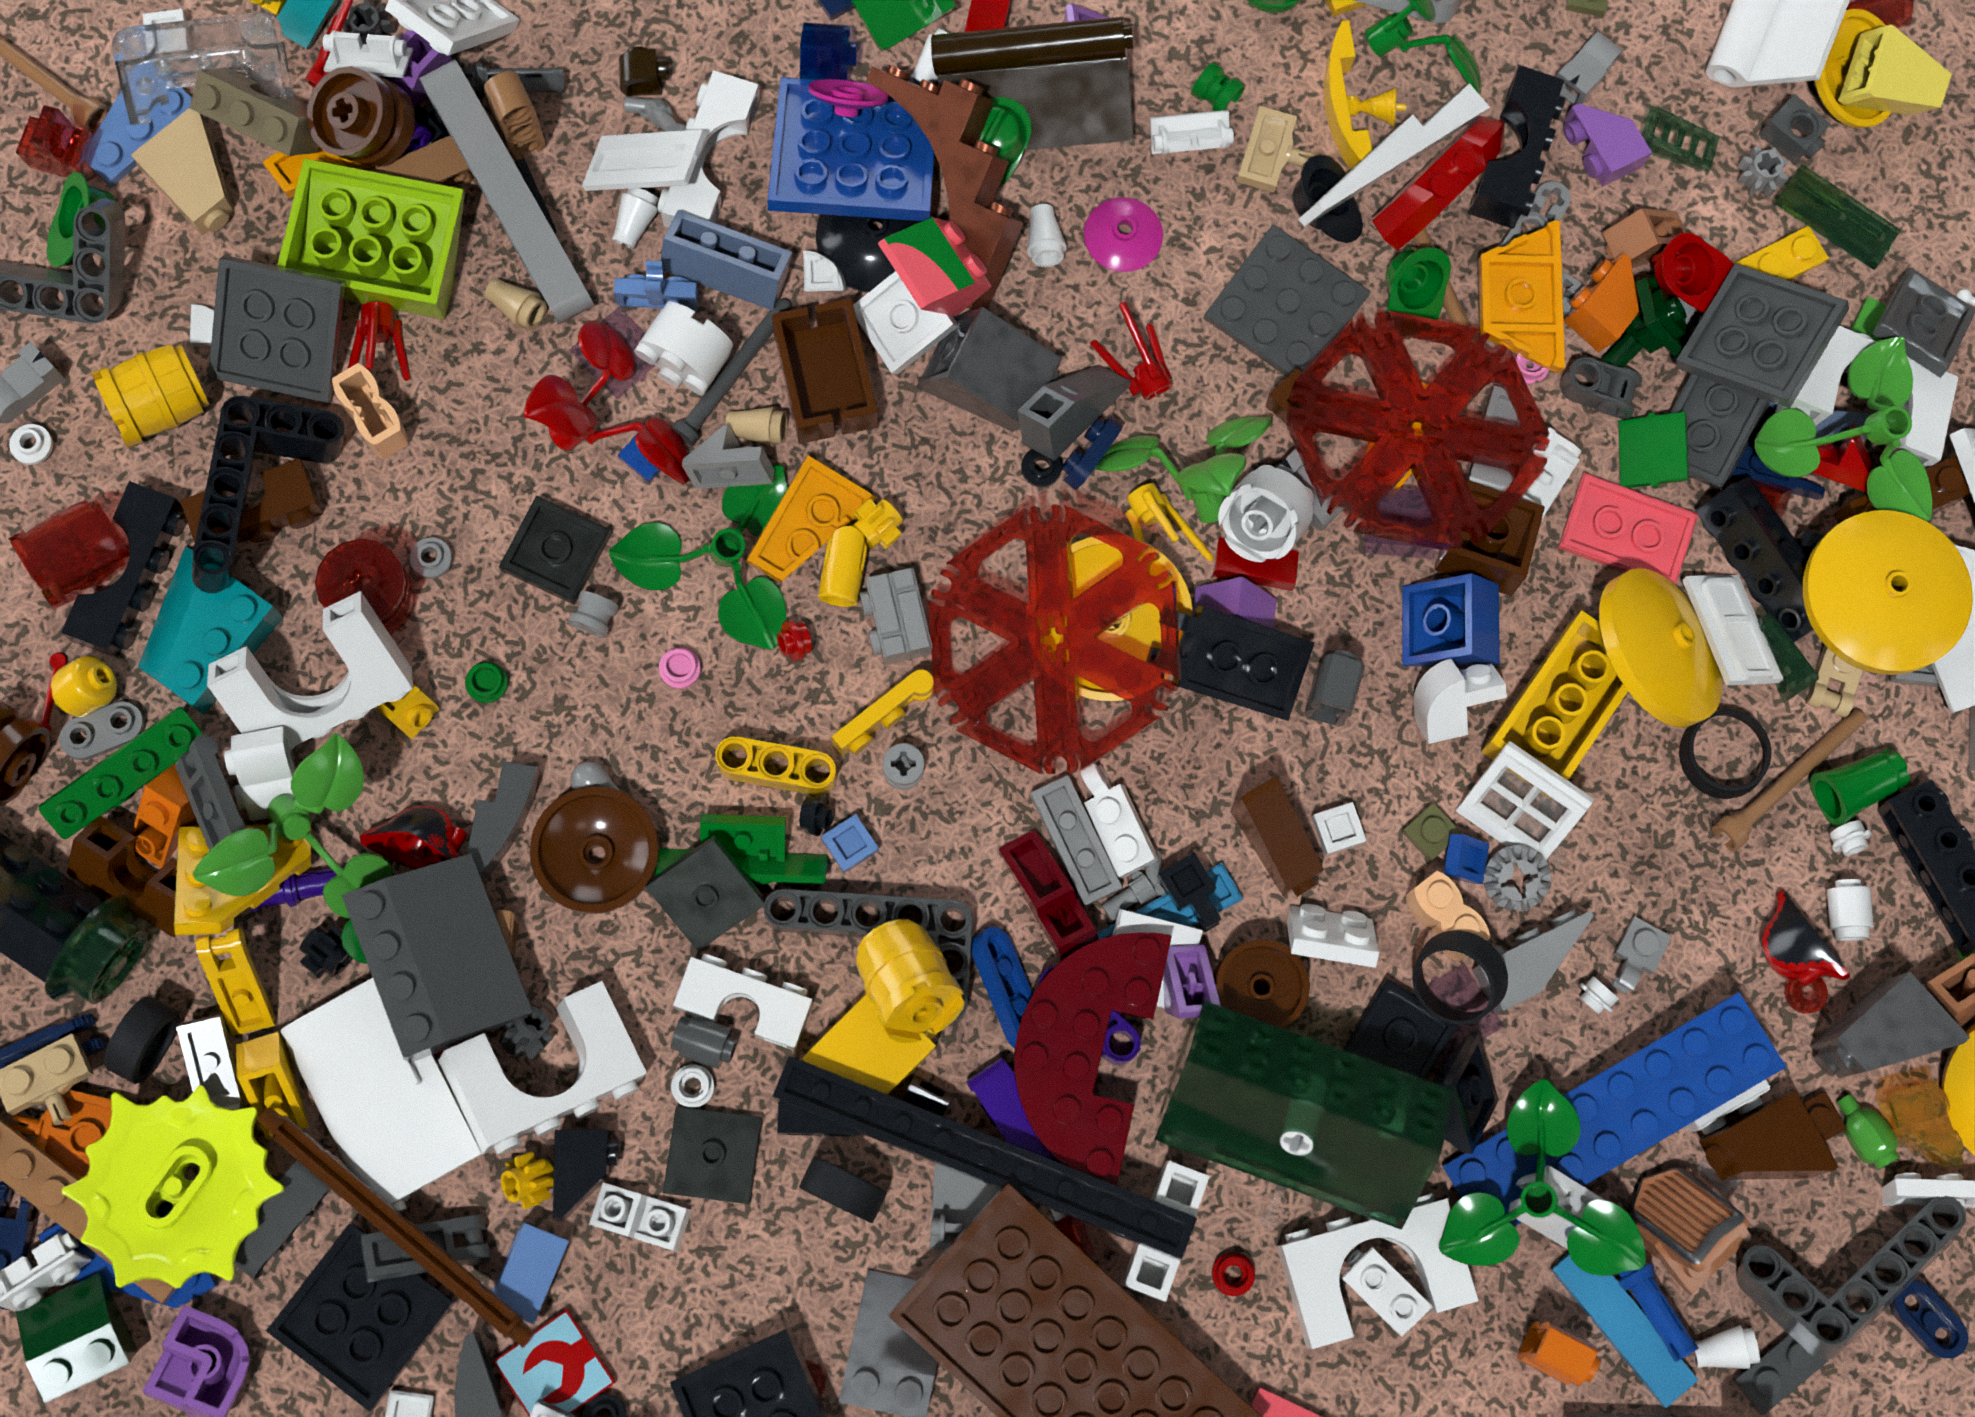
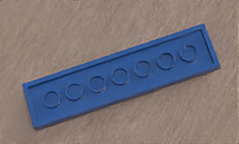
M1740 992L1735 993L1563 1094L1562 1096L1569 1101L1578 1114L1581 1126L1580 1137L1569 1153L1560 1157L1546 1154L1545 1167L1551 1166L1584 1186L1786 1068L1785 1063ZM1507 1128L1476 1145L1473 1154L1463 1153L1442 1167L1461 1198L1477 1192L1493 1195L1502 1202L1506 1215L1509 1213L1510 1203L1519 1198L1521 1199L1523 1189L1516 1185L1517 1181L1523 1176L1536 1173L1537 1154L1525 1156L1515 1152L1508 1140ZM1514 1219L1510 1221V1223L1513 1226H1516L1520 1224L1521 1221H1519L1518 1219Z

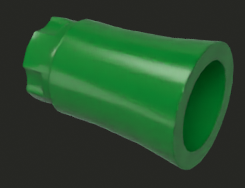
M1886 749L1880 753H1872L1838 768L1814 773L1810 779V790L1826 820L1835 826H1841L1861 811L1895 794L1898 789L1909 784L1910 777L1907 772V764L1898 752L1895 753L1890 749Z

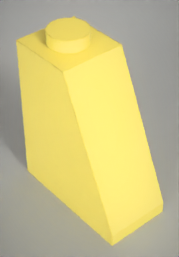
M1891 24L1860 34L1838 101L1847 106L1898 114H1917L1941 108L1952 73Z

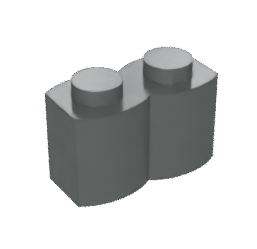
M1336 650L1334 653L1324 657L1323 663L1318 666L1304 713L1306 717L1338 727L1345 724L1346 718L1352 715L1365 669L1364 663L1358 661L1359 657L1348 651Z

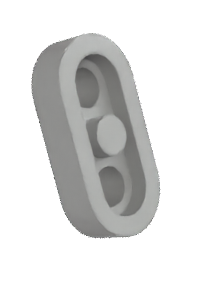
M113 703L86 717H77L67 722L60 732V746L67 755L76 760L86 761L121 748L142 733L146 726L145 717L141 710L131 703ZM126 716V725L123 728L117 729L115 727L117 718ZM81 731H86V740L81 744H76L75 736Z

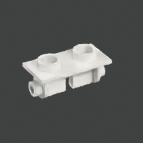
M332 31L331 34H325L323 37V49L330 51L324 66V72L353 66L376 76L403 78L411 59L413 48L407 47L406 40H400L398 35L368 34L366 37L367 44H362L359 33Z
M1229 110L1150 117L1152 154L1162 153L1163 155L1170 152L1212 148L1226 149V147H1230V144L1234 143L1233 129L1229 128Z
M69 1232L64 1235L56 1234L32 1250L38 1263L36 1267L32 1268L28 1258L23 1256L0 1271V1307L12 1311H21L35 1305L41 1299L40 1294L54 1285H63L76 1278L80 1274L79 1269L91 1262L90 1257L73 1251L78 1247V1242Z
M1373 1247L1365 1253L1356 1250L1348 1257L1347 1263L1350 1265V1269L1341 1278L1401 1337L1433 1307Z

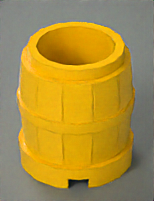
M172 344L145 353L139 352L134 354L135 357L111 369L105 366L91 372L102 399L114 423L118 426L121 432L120 435L127 448L142 443V438L168 429L178 428V425L204 413L202 408L210 405L182 345L173 348Z
M902 919L886 922L869 932L858 945L856 965L864 983L863 988L870 1001L874 1003L878 1010V1017L890 1039L897 1042H916L922 1040L918 1033L932 1028L934 1034L939 1033L955 1021L963 1010L965 1003L961 997L963 992L955 977L950 975L946 966V960L939 947L935 945L932 938L921 925Z

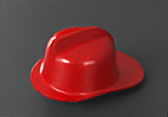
M1680 233L1676 235L1661 253L1654 255L1651 259V262L1655 265V278L1658 286L1668 295L1680 298L1703 313L1708 309L1734 266L1733 262L1725 254L1694 233Z

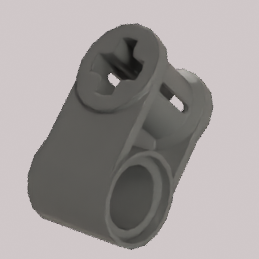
M1582 357L1577 359L1565 371L1560 379L1559 387L1562 394L1572 402L1598 409L1601 413L1620 419H1629L1634 411L1631 404L1635 389L1641 386L1643 377L1638 372L1628 368L1616 367L1591 357ZM1575 374L1584 376L1588 380L1589 387L1580 385L1576 381Z

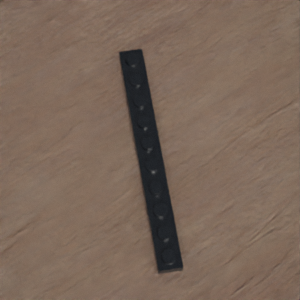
M791 1056L786 1061L772 1095L773 1099L1001 1189L1009 1182L1031 1202L1179 1261L1183 1259L1197 1220L1194 1216Z

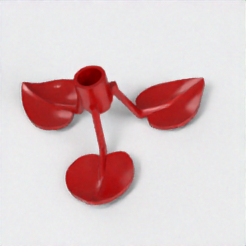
M597 320L586 322L579 330L578 344L588 362L602 370L601 377L579 403L575 389L566 380L556 375L543 377L531 390L523 417L535 420L549 427L552 441L565 451L572 450L585 439L589 444H593L598 439L637 431L639 433L635 436V443L643 456L666 475L685 485L689 477L682 467V462L688 455L687 448L681 435L677 434L666 421L657 417H651L646 421L645 425L641 422H634L598 432L595 431L598 420L595 413L587 405L608 381L610 374L619 381H627L634 372V358L626 341L614 329Z

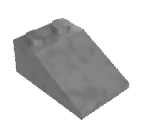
M873 1270L867 1271L839 1403L903 1417L927 1416L938 1362L888 1316L889 1311L918 1280Z

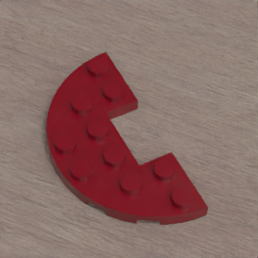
M1148 932L1119 934L1092 942L1073 952L1052 969L1039 984L1028 1002L1017 1032L1014 1049L1015 1083L1025 1117L1033 1132L1043 1146L1063 1165L1116 1186L1135 1104L1093 1095L1111 1011L1151 1021L1154 1020L1172 935Z

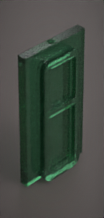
M1803 164L1796 171L1792 179L1786 183V187L1775 202L1777 206L1873 270L1878 267L1885 254L1890 251L1892 243L1901 231V229Z

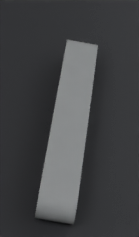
M454 59L420 77L419 80L543 300L551 309L557 324L559 325L594 306L581 279L458 62Z

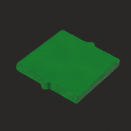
M1685 411L1655 415V413L1651 412L1647 417L1618 421L1620 486L1625 488L1652 486V488L1657 489L1660 484L1689 481L1687 414Z

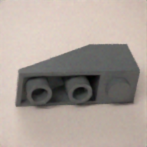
M1097 365L1043 385L1017 410L1023 444L1055 461L1131 385L1130 380L1101 365Z

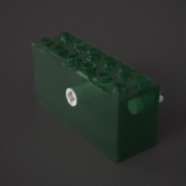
M1204 1000L1174 1073L1154 1140L1402 1230L1442 1153L1453 1090Z

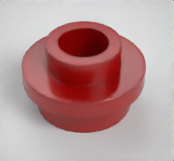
M792 620L782 623L781 631L777 634V642L781 653L784 656L789 655L793 662L802 660L804 655L810 654L812 650L811 637L806 625L803 622L795 623Z
M1237 1252L1225 1253L1213 1264L1211 1272L1212 1281L1221 1293L1227 1296H1240L1252 1287L1255 1280V1269L1252 1262L1245 1255ZM1229 1266H1236L1240 1269L1241 1277L1236 1283L1229 1282L1225 1277V1271Z

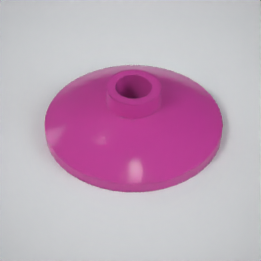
M821 79L810 82L808 91L821 101L835 106V114L845 117L858 116L859 109L882 105L888 101L889 97L888 94L873 85L850 80Z
M1119 197L1099 204L1090 213L1084 227V240L1089 253L1099 264L1113 271L1131 272L1147 266L1155 259L1162 246L1163 230L1158 216L1149 206L1136 199ZM1120 225H1127L1131 228L1132 232L1124 235L1117 228Z

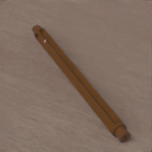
M269 1107L261 1114L257 1122L269 1132L268 1136L271 1139L275 1140L457 1297L470 1305L478 1315L500 1332L506 1339L510 1337L522 1348L532 1339L536 1332L523 1322L524 1317L518 1314L494 1292L487 1289L481 1284L480 1280L413 1223L400 1215L393 1206L339 1160L320 1147L313 1138L291 1121L287 1115L282 1117L272 1107Z

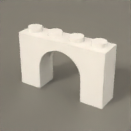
M1839 325L1791 408L1777 404L1775 413L1785 409L1801 410L1813 420L1815 426L1833 414L1842 373L1848 372L1852 360L1862 350L1877 341L1872 340L1866 334L1856 333ZM1907 357L1913 375V389L1908 401L1900 407L1906 409L1910 414L1912 428L1907 436L1899 439L1901 445L1894 448L1890 456L1897 451L1907 450L1919 458L1926 469L1941 460L1958 376L1945 372L1940 378Z
M361 591L323 609V631L348 668L347 675L342 682L326 693L314 696H300L280 689L270 680L247 646L209 664L207 686L241 734L283 726L291 751L296 745L312 737H323L333 727L343 722L364 717L371 709L387 701L395 702L403 698L408 691L413 689L412 667Z
M602 981L564 997L556 1008L574 1044L579 1061L578 1075L574 1085L562 1094L552 1097H534L515 1088L505 1077L485 1033L443 1051L438 1061L482 1155L494 1149L497 1155L504 1154L521 1145L520 1137L535 1131L537 1137H540L560 1127L559 1119L572 1113L575 1114L577 1119L584 1117L599 1109L601 1106L598 1101L613 1095L617 1101L639 1090L637 1083L642 1080L647 1072Z
M1433 1193L1409 1199L1410 1208L1394 1213L1392 1205L1367 1211L1369 1218L1367 1221L1353 1224L1350 1216L1326 1223L1328 1232L1312 1236L1310 1228L1285 1235L1287 1243L1277 1246V1250L1307 1349L1318 1348L1354 1337L1342 1298L1339 1278L1346 1256L1355 1246L1368 1239H1385L1397 1244L1407 1252L1417 1269L1425 1299L1433 1306L1429 1310L1430 1313H1439L1479 1301L1468 1264L1454 1261L1439 1251V1244L1451 1211L1448 1199L1435 1201Z

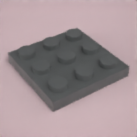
M1272 225L1204 314L1203 319L1286 377L1296 368L1309 377L1368 298L1370 291L1284 231Z
M226 255L219 258L208 378L326 403L330 402L334 392L332 378L336 374L346 281Z
M1734 264L1677 358L1678 369L1791 408L1849 310L1848 300Z

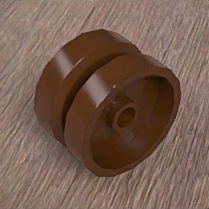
M353 66L341 67L323 76L313 89L307 106V125L313 140L323 151L369 168L383 167L400 158L409 146L415 129V110L409 95L398 84Z
M1 700L0 807L12 801L22 792L45 759L51 742L50 731L28 717L19 718L18 711Z
M1257 939L1244 942L1229 952L1220 961L1213 973L1222 1008L1221 1016L1217 1017L1224 1027L1239 1036L1260 1039L1276 1035L1297 1020L1308 1003L1310 982L1306 966L1296 954H1291L1290 948L1277 941ZM1255 981L1257 985L1264 983L1267 987V991L1263 995H1258L1254 991L1253 985Z

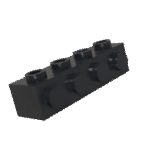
M1751 476L1731 484L1697 509L1696 512L1702 519L1705 530L1717 540L1724 550L1728 563L1738 570L1749 586L1751 596L1758 603H1761L1768 613L1775 630L1791 645L1814 631L1808 619L1803 600V576L1809 558Z
M1931 779L1887 800L1877 811L1961 955L1965 956L1975 951V850L1972 847L1973 841L1969 831L1959 824L1952 814L1947 795L1943 790L1937 788Z

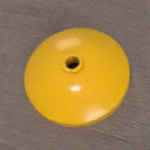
M1848 9L1845 11L1820 79L1814 80L1817 93L1827 110L1838 121L1852 128L1875 126L1883 122L1892 113L1847 106L1838 101L1860 34L1886 26L1878 17L1862 9Z

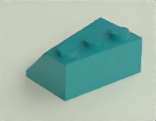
M185 546L138 668L202 715H205L217 700L207 686L209 664L245 646L254 655L283 617L271 604L234 577H231L228 587L221 592L206 593L199 590L192 581L193 550ZM206 564L203 566L208 570L220 569L216 564Z

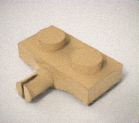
M1259 105L1236 182L1274 193L1280 173L1285 169L1287 163L1303 167L1309 158L1315 156V153L1293 148L1292 133L1297 116Z
M72 1033L0 1069V1097L7 1113L15 1115L33 1105L46 1104L54 1125H60L65 1123L63 1120L69 1121L72 1119L63 1095L73 1085L94 1075L78 1036Z

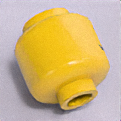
M82 656L63 666L52 677L51 690L53 699L60 709L74 717H86L111 703L116 696L117 683L111 668L104 661L94 656Z

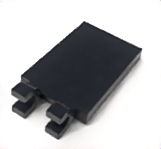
M1201 605L1197 606L1194 616L1167 607L1163 608L1159 623L1181 630L1183 633L1176 654L1151 646L1146 659L1147 663L1175 672L1172 684L1177 687L1289 721L1315 642Z

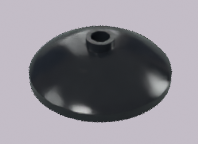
M820 214L816 227L818 253L827 256L835 262L844 276L846 286L869 293L895 272L878 242L887 236L922 221ZM872 222H879L883 227L880 230L874 231L868 226Z

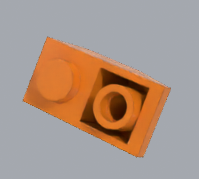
M1625 252L1612 262L1607 258L1604 259L1593 270L1590 277L1594 281L1589 288L1584 286L1573 296L1569 302V305L1573 308L1563 320L1597 352L1618 340L1639 313L1631 257Z
M176 762L145 785L131 832L136 837L134 852L160 868L168 862L178 847L179 827L192 826L196 820L177 773Z

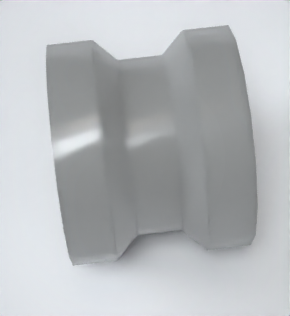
M580 591L577 598L579 607L576 612L570 615L568 623L578 630L587 631L589 634L599 638H606L609 632L607 626L609 619L617 614L619 606L601 595L589 591Z
M901 743L888 749L884 755L882 763L883 774L888 784L894 788L904 790L910 789L920 782L924 773V759L919 749L911 744Z

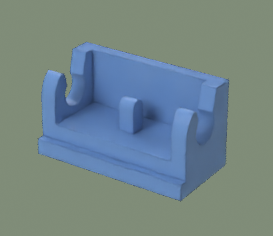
M522 1221L492 1292L518 1314L522 1315L524 1321L534 1324L569 1240Z

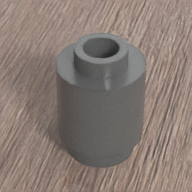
M682 1016L675 1028L671 1049L678 1051L680 1057L719 1069L722 1062H731L738 1039L731 1037L732 1028L697 1016H692L691 1019Z

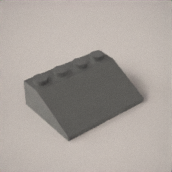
M472 854L387 877L342 895L403 1059L407 1062H415L533 1014Z

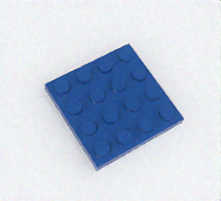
M780 77L767 199L768 211L924 221L930 218L934 151L928 138L914 118L889 95L886 103L872 108L859 109L858 116L856 117L840 116L834 113L835 106L821 101L808 91L809 83L815 80Z

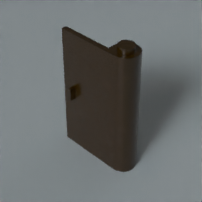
M1124 16L932 35L931 55L935 75L938 76V86L942 87L944 80L959 86L962 78L983 87L984 89L981 94L983 97L988 99L1006 97L1016 100L1026 109L1031 119L1032 133L1025 150L1134 141L1127 50L1134 49L1133 24H1125Z

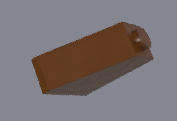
M1277 776L1241 796L1230 812L1282 896L1293 891L1296 897H1299L1317 886L1318 883L1315 877L1324 869Z
M1796 1090L1765 1102L1699 1140L1705 1152L1707 1162L1715 1170L1720 1180L1809 1179L1839 1168Z

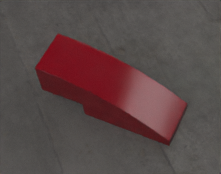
M1035 829L999 848V852L1027 904L1061 961L1080 948L1099 940L1096 928L1076 899L1074 889Z

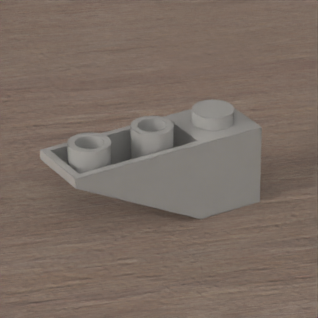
M1575 909L1552 920L1555 926L1554 929L1541 934L1537 927L1515 938L1519 946L1507 952H1504L1501 945L1495 948L1501 955L1508 972L1507 992L1501 1003L1493 1009L1495 1015L1542 992L1594 917L1591 911L1580 916L1577 915ZM1478 965L1472 971L1489 1002L1491 996L1489 979L1482 967Z

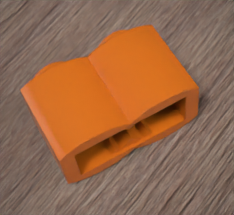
M1535 1321L1531 1324L1517 1355V1359L1566 1385L1572 1383L1576 1386H1580L1585 1381L1591 1382L1601 1362V1359L1597 1357L1598 1348L1595 1345L1549 1321L1544 1323Z

